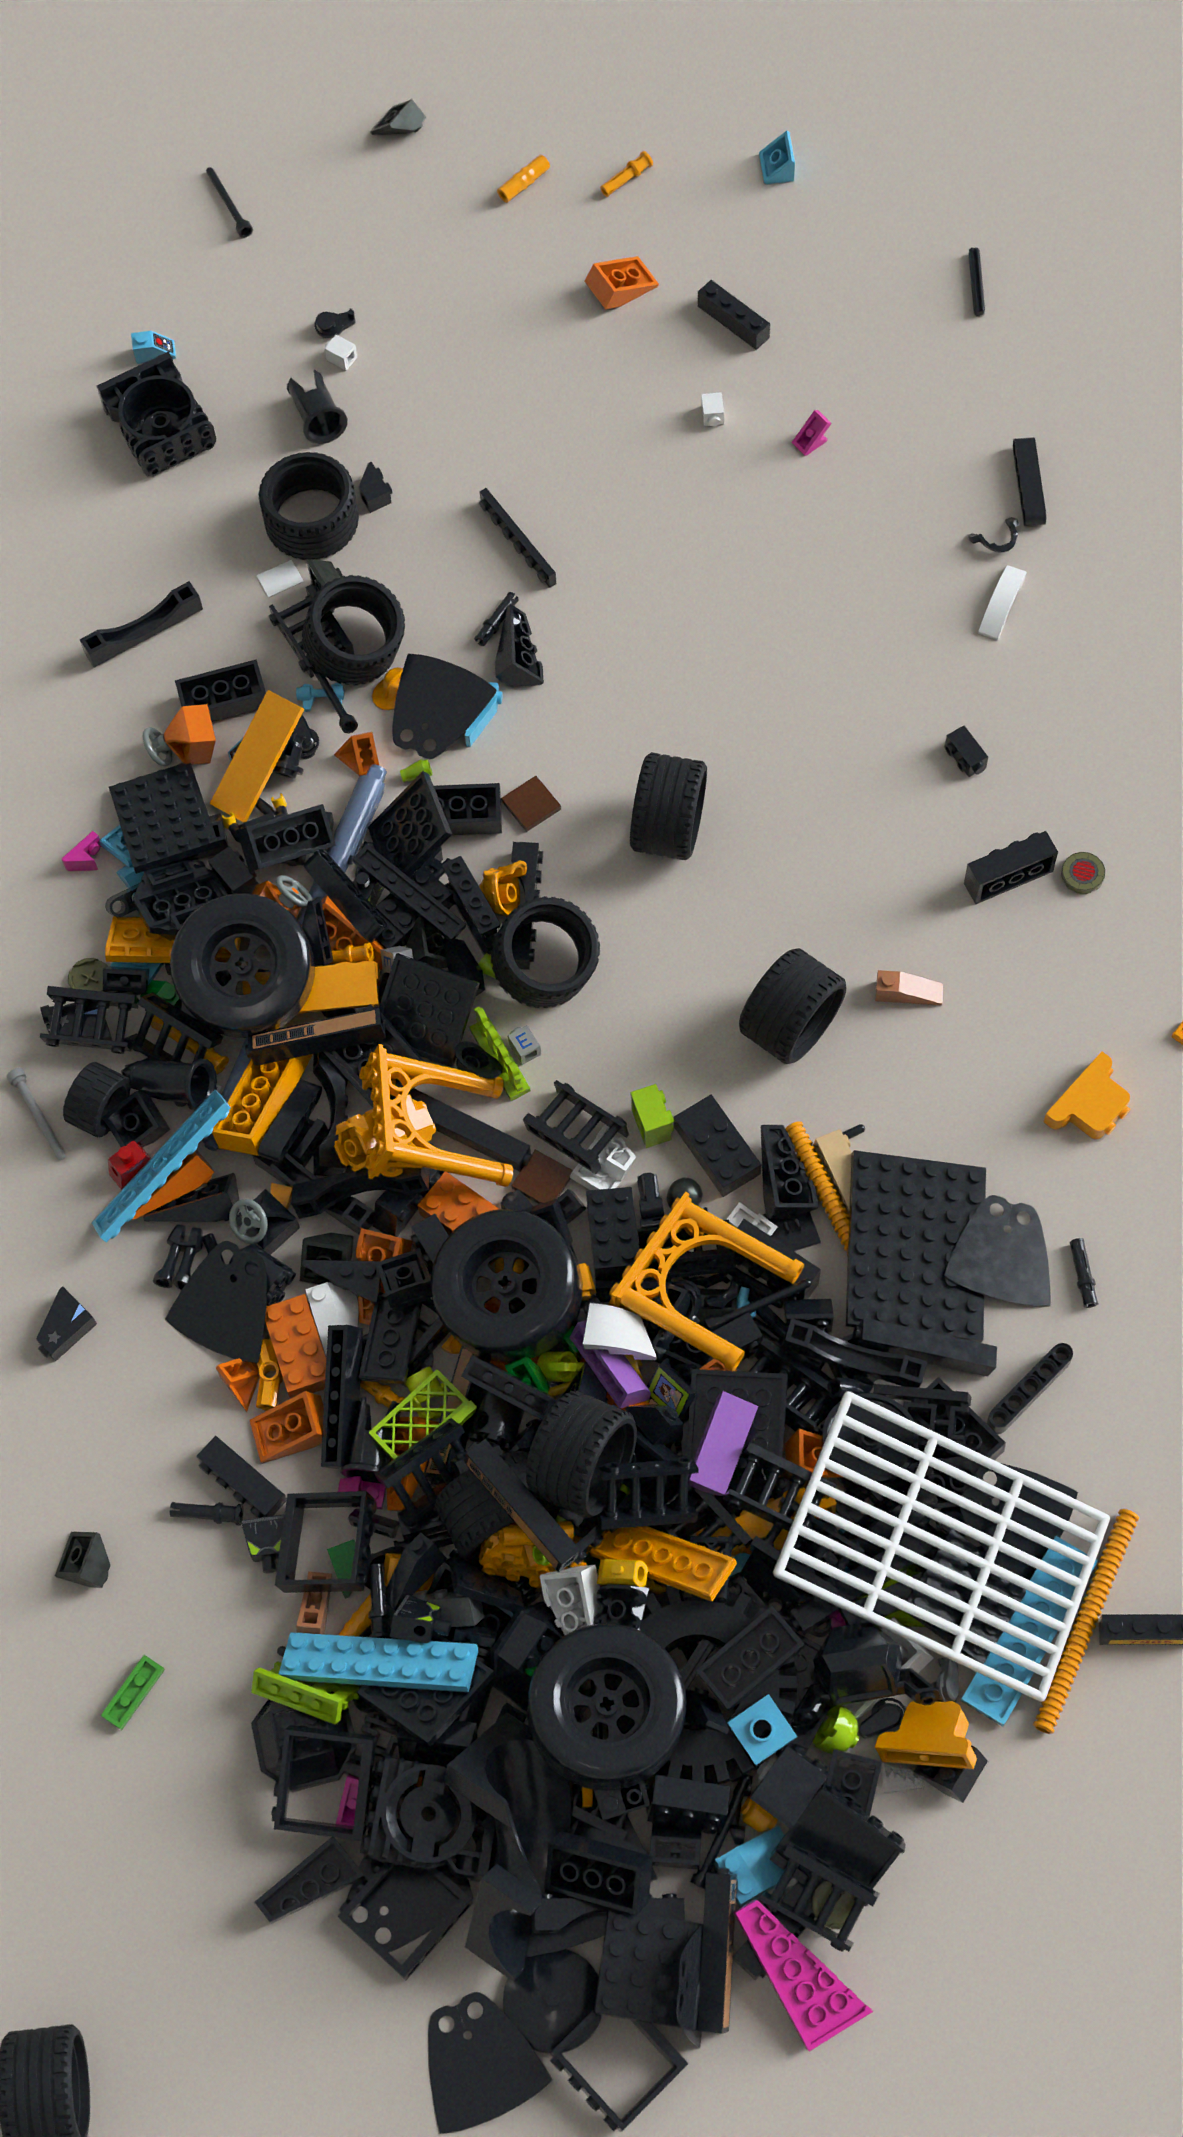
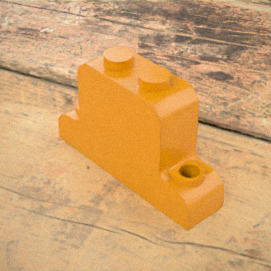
M1101 1051L1045 1114L1043 1122L1052 1129L1064 1128L1071 1122L1093 1139H1100L1104 1134L1109 1135L1116 1127L1115 1122L1119 1118L1124 1119L1130 1111V1108L1127 1107L1130 1101V1094L1109 1078L1114 1071L1111 1068L1112 1059Z
M914 1701L910 1702L906 1707L899 1730L882 1733L875 1744V1749L882 1762L974 1769L977 1759L971 1748V1742L965 1738L969 1725L968 1720L960 1705L952 1701H935L931 1705L918 1704Z

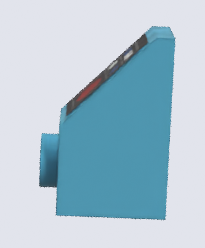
M153 331L131 333L132 347L137 364L145 363L168 351L172 359H176L174 340Z

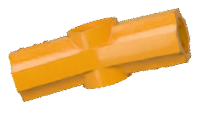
M262 1339L260 1357L257 1363L260 1379L256 1407L268 1411L278 1404L279 1389L283 1377L271 1339ZM276 1371V1374L273 1377H266V1374L268 1372Z

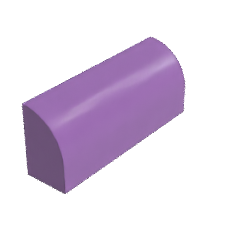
M587 1320L578 1322L570 1339L619 1409L649 1400L651 1392L625 1355L610 1354L608 1349L584 1348L583 1340Z
M724 1391L717 1396L694 1457L699 1473L688 1475L689 1486L713 1495L724 1496L726 1494L758 1409L757 1405Z

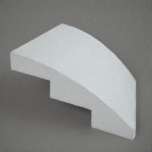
M605 1124L588 1149L591 1150L610 1128ZM615 1135L598 1155L601 1169L597 1174L592 1173L578 1163L572 1171L570 1178L589 1190L617 1188L633 1164L636 1156L625 1145L622 1137L618 1138Z
M590 1303L583 1340L585 1349H608L610 1354L633 1355L635 1360H656L657 1356L641 1316L622 1308Z

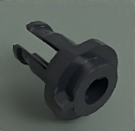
M299 733L291 735L273 770L274 773L289 778H296L297 775L303 774L304 769L298 767L306 736Z

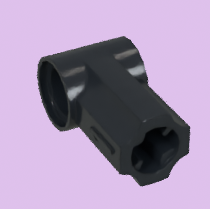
M650 1172L637 1176L641 1219L664 1216L657 1174Z
M855 1375L853 1379L836 1377L833 1380L830 1379L827 1384L828 1395L832 1399L842 1400L844 1393L847 1391L854 1394L870 1393L874 1386L870 1379L862 1375Z

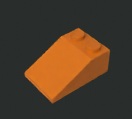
M638 256L593 263L585 279V283L605 309L621 307L657 288L659 285Z
M304 1391L250 1419L261 1463L305 1451L322 1444L324 1405L320 1395Z

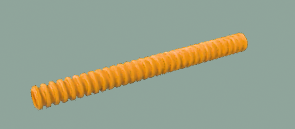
M799 1121L794 1122L785 1128L795 1147L794 1152H797V1158L801 1159L800 1162H803L805 1166L804 1171H807L806 1175L810 1177L809 1181L812 1180L816 1189V1195H819V1201L823 1202L821 1205L823 1208H826L825 1213L829 1214L828 1219L832 1220L831 1225L835 1226L834 1231L838 1233L837 1237L841 1239L840 1243L845 1245L844 1251H848L849 1214H846L847 1209L843 1208L844 1203L840 1201L841 1197L837 1195L838 1191L834 1189L835 1185L830 1183L831 1178L827 1177L828 1172L824 1171L825 1166L821 1164L822 1160L818 1158L819 1154L815 1152L816 1148L812 1146L813 1142L809 1140L810 1136L805 1134L806 1129L802 1128L803 1123Z
M1120 1509L1118 1511L1117 1522L1113 1524L1114 1529L1110 1531L1111 1536L1107 1539L1109 1543L1105 1544L1106 1549L1102 1551L1103 1556L1099 1558L1101 1563L1097 1564L1098 1569L1094 1571L1095 1576L1091 1578L1092 1583L1088 1586L1090 1590L1086 1591L1087 1597L1083 1598L1084 1603L1080 1606L1082 1610L1078 1611L1079 1617L1075 1618L1076 1624H1073V1631L1069 1633L1071 1637L1067 1638L1068 1645L1064 1646L1065 1651L1062 1652V1658L1059 1660L1060 1665L1057 1666V1672L1054 1674V1679L1051 1682L1046 1699L1041 1703L1043 1707L1039 1708L1040 1714L1036 1715L1037 1721L1033 1722V1726L1043 1733H1054L1053 1727L1057 1726L1056 1720H1059V1713L1063 1711L1062 1706L1066 1703L1064 1699L1068 1698L1067 1692L1071 1691L1070 1685H1073V1678L1077 1676L1075 1672L1079 1671L1080 1668L1078 1664L1082 1663L1081 1657L1085 1656L1084 1650L1088 1648L1086 1644L1090 1643L1089 1637L1093 1636L1092 1630L1096 1628L1095 1623L1099 1621L1100 1609L1104 1608L1103 1602L1107 1601L1106 1596L1110 1593L1108 1589L1112 1588L1111 1582L1115 1581L1114 1575L1118 1573L1116 1569L1121 1566L1119 1562L1123 1561L1122 1555H1125V1549L1129 1546L1127 1542L1131 1541L1130 1535H1133V1528L1137 1526L1135 1522L1139 1521V1516L1128 1509Z

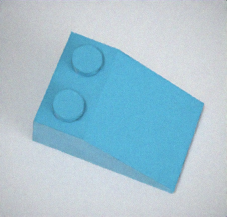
M780 1826L743 1843L715 1859L716 1867L729 1868V1873L737 1874L736 1902L740 1908L759 1898L765 1891L769 1892L774 1889L784 1871L769 1860L771 1852L784 1836Z

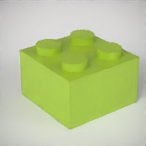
M653 1084L630 1092L631 1111L645 1147L649 1148L670 1141L671 1132L674 1131L672 1124L674 1119L671 1111H666V1098L663 1090L659 1091L657 1085Z

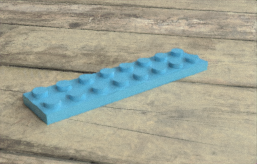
M214 1090L95 1218L92 1224L102 1240L107 1243L110 1238H115L120 1232L121 1226L125 1222L132 1220L136 1210L150 1200L151 1194L157 1188H161L165 1184L170 1173L180 1168L182 1160L197 1149L198 1143L212 1133L213 1127L219 1121L227 1117L231 1107L220 1093Z
M1055 1536L1054 1541L1087 1556L1083 1551ZM1049 1548L1042 1561L1078 1578L1083 1567L1082 1564ZM1095 1560L1092 1571L1095 1565L1097 1564L1098 1560ZM1036 1569L1030 1579L1031 1582L1071 1600L1075 1589L1074 1586ZM1026 1590V1594L1021 1603L1063 1622L1067 1611L1066 1608ZM1017 1611L1014 1612L1008 1622L1050 1643L1058 1632ZM1002 1632L996 1643L1038 1664L1046 1651L1006 1632ZM992 1652L984 1665L1026 1685L1034 1672ZM977 1672L960 1701L1003 1727L1022 1693Z
M290 1632L279 1675L295 1681L469 1692L479 1649L477 1644L436 1641L422 1643L404 1639Z

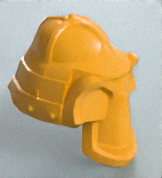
M518 860L507 866H499L497 869L490 868L489 870H484V879L479 887L494 913L507 917L515 908L517 909L520 904L518 877L526 875V862Z

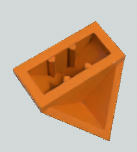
M372 732L352 735L334 754V756L359 776L366 775L371 765H379Z
M240 1358L217 1365L216 1370L220 1378L247 1412L260 1377L258 1366L253 1362L242 1361Z

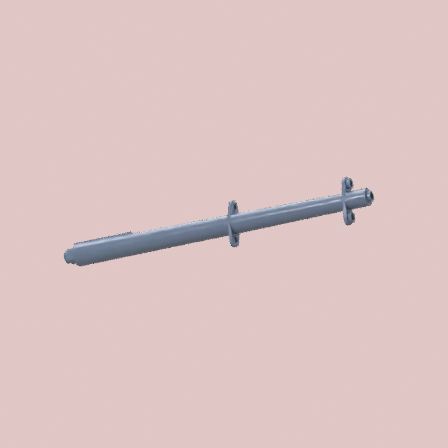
M371 765L366 775L359 776L333 836L336 846L327 849V853L344 873L349 864H353V858L358 853L384 794L385 783L383 782L387 771L379 765ZM314 880L309 893L312 899L321 897L322 900L327 894ZM306 908L301 909L297 918L300 925L303 924ZM258 970L259 972H269V970ZM248 1038L243 1043L222 1092V1097L226 1102L231 1097L251 1058L247 1057L245 1045H248ZM212 1133L202 1139L205 1148L211 1151L219 1149Z

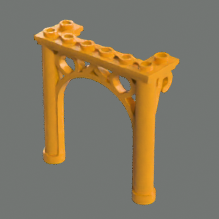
M378 1044L375 1051L370 1053L368 1062L365 1066H362L359 1078L362 1079V1089L372 1088V1118H374L375 1122L373 1135L376 1136V1145L372 1154L367 1156L365 1163L366 1168H368V1177L373 1179L375 1176L378 1177L380 1173L386 1177H395L403 1172V1167H426L496 1182V1185L508 1187L513 1177L512 1165L452 1153L432 1146L415 1130L409 1119L406 1107L409 1091L421 1084H436L498 1099L503 1090V1078L487 1079L471 1072L389 1054L383 1048V1045ZM396 1079L401 1082L402 1088L395 1086ZM390 1095H393V1096H395L396 1098L393 1099V1100H390ZM395 1128L402 1130L408 1139L399 1138L395 1134Z
M685 1192L681 1198H676L672 1204L670 1214L663 1216L657 1232L653 1231L650 1234L645 1249L641 1248L637 1252L632 1267L627 1266L623 1272L621 1282L614 1284L610 1291L611 1300L608 1305L633 1312L641 1316L642 1321L645 1319L653 1322L725 1364L724 1367L730 1371H735L745 1351L675 1310L667 1297L665 1287L670 1268L685 1252L695 1247L709 1244L728 1247L792 1284L800 1276L804 1263L797 1259H790L693 1204L692 1199L689 1198V1193ZM683 1228L693 1238L682 1241L677 1238L676 1234L680 1233ZM671 1236V1242L674 1246L669 1249H662ZM654 1259L658 1261V1270L647 1269ZM652 1277L658 1281L659 1287L647 1291L640 1284L645 1278ZM660 1296V1300L663 1306L652 1301L651 1299Z

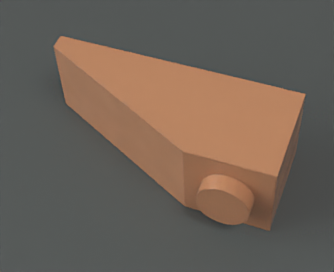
M878 970L875 1001L942 1006V983L900 971Z
M308 1572L307 1580L332 1579V1573ZM304 1592L296 1625L297 1633H325L330 1592Z

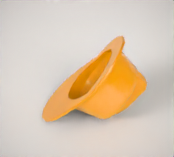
M403 668L390 669L385 674L384 679L373 690V702L378 708L382 710H392L395 708L396 695Z

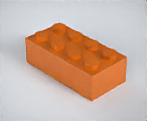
M448 1172L443 1173L417 1205L419 1215L425 1219L436 1214L448 1235L470 1218L484 1212L499 1209Z
M306 1294L266 1306L265 1323L290 1399L304 1391L315 1393L324 1390L326 1356Z

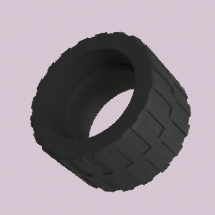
M92 1062L85 1066L74 1079L65 1098L63 1106L65 1122L97 1138L108 1134L110 1129L102 1117L130 1096L131 1086L129 1078L98 1062Z

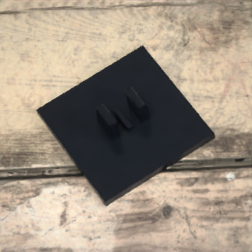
M810 1212L789 1219H768L777 1226L771 1237L792 1251L821 1243Z

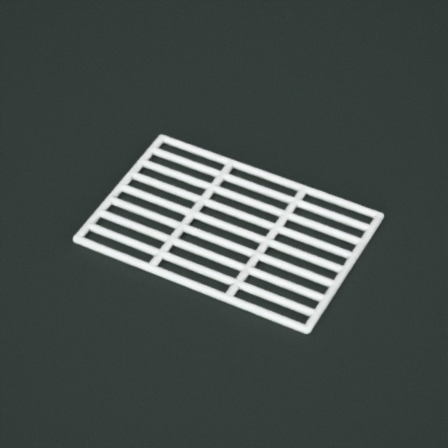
M847 1391L843 1395L774 1568L773 1575L1024 1695L1043 1702L1048 1694L1110 1517L1091 1506ZM850 1404L857 1405L928 1439L924 1452L846 1416ZM845 1425L920 1461L915 1474L838 1438L841 1426ZM936 1445L943 1446L1014 1480L1010 1492H1005L932 1457ZM833 1447L910 1482L911 1485L907 1496L830 1460L829 1457ZM928 1466L1004 1501L1005 1505L1001 1515L924 1479ZM826 1468L903 1505L898 1518L821 1482L820 1479L824 1469ZM1022 1485L1098 1520L1095 1533H1091L1018 1498ZM919 1489H925L996 1523L997 1527L993 1537L916 1501ZM816 1490L893 1526L894 1529L890 1540L812 1504L811 1502ZM1014 1506L1090 1542L1087 1556L1010 1520ZM911 1510L988 1545L989 1548L985 1559L907 1523ZM807 1512L886 1549L882 1561L878 1562L802 1526ZM1006 1528L1082 1564L1083 1567L1079 1578L1002 1542ZM902 1533H908L981 1568L977 1580L974 1581L898 1545ZM798 1535L877 1571L873 1584L871 1585L793 1548ZM997 1552H1003L1074 1586L1075 1589L1071 1600L994 1564ZM894 1554L972 1590L968 1604L891 1568L890 1565ZM789 1557L867 1593L868 1597L864 1607L785 1571ZM992 1573L1066 1608L1067 1611L1063 1622L985 1586L989 1574ZM886 1576L963 1612L964 1615L960 1626L882 1590L881 1588ZM981 1595L1059 1631L1055 1645L978 1609L977 1606ZM877 1599L956 1635L951 1649L874 1613L873 1609ZM973 1617L1050 1653L1051 1656L1047 1667L968 1631ZM964 1641H969L1043 1676L1039 1689L1037 1690L961 1654Z

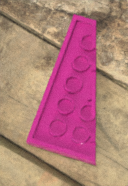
M754 1899L733 1912L807 2051L813 2050L873 2012L758 1900Z

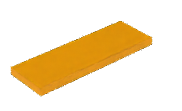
M267 690L209 804L229 815L230 812H233L236 819L244 823L247 822L304 708Z
M375 961L315 967L314 982L310 995L298 1014L368 1007L370 1004L379 1006ZM271 972L256 973L255 979L264 985L268 981ZM242 981L243 995L250 994L251 987L249 982Z
M648 1526L618 1528L612 1534L607 1532L603 1536L605 1540L596 1549L592 1547L590 1550L591 1555L598 1559L643 1561L648 1567V1578L711 1602L737 1565L735 1558Z

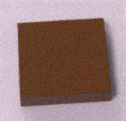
M534 776L501 798L502 803L526 832L561 810L559 802L537 776Z
M535 1149L526 1167H523L511 1186L513 1190L519 1189L524 1196L538 1204L557 1199L571 1179L570 1175L573 1170Z

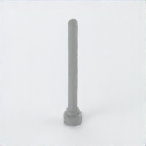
M22 1068L11 1070L6 1076L8 1081L14 1087H18L56 1157L59 1160H63L65 1153L26 1085L27 1076Z

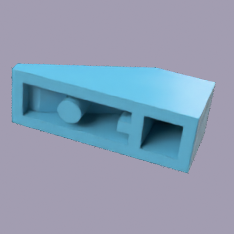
M488 682L497 689V692L466 730V747L472 746L497 713L498 704H502L503 692L499 691L498 683Z

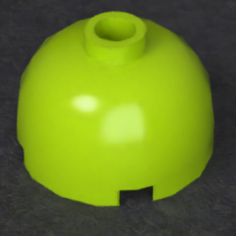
M831 1706L827 1713L828 1718L819 1728L813 1739V1744L829 1754H833L834 1749L845 1752L849 1748H854L859 1740V1735H857L858 1722L855 1715L844 1706Z

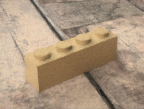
M841 1129L816 1138L813 1146L819 1154L818 1158L822 1160L821 1164L825 1166L824 1171L828 1172L827 1177L831 1178L830 1183L835 1185L834 1189L838 1191L837 1195L841 1197L840 1201L844 1203L843 1208L847 1209L846 1214H849L852 1152L849 1148L851 1146L849 1138L846 1134L843 1135Z

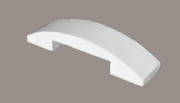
M1007 565L989 602L978 634L995 640L999 639L1018 590L1020 591L1027 572Z

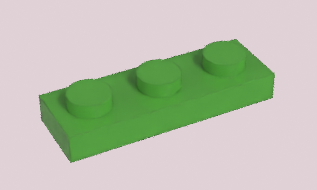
M143 1655L101 1716L122 1731L165 1669L146 1655Z

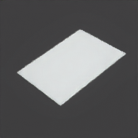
M292 560L257 575L268 597L303 582Z

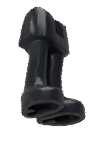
M179 1224L174 1227L167 1239V1244L170 1245L168 1256L163 1267L155 1273L153 1278L154 1284L163 1288H171L174 1282V1285L180 1290L183 1289L185 1284H188L194 1257L197 1252L202 1250L203 1231L201 1228L193 1227L188 1243L184 1242L186 1227ZM181 1251L184 1252L180 1267L174 1279V1271Z

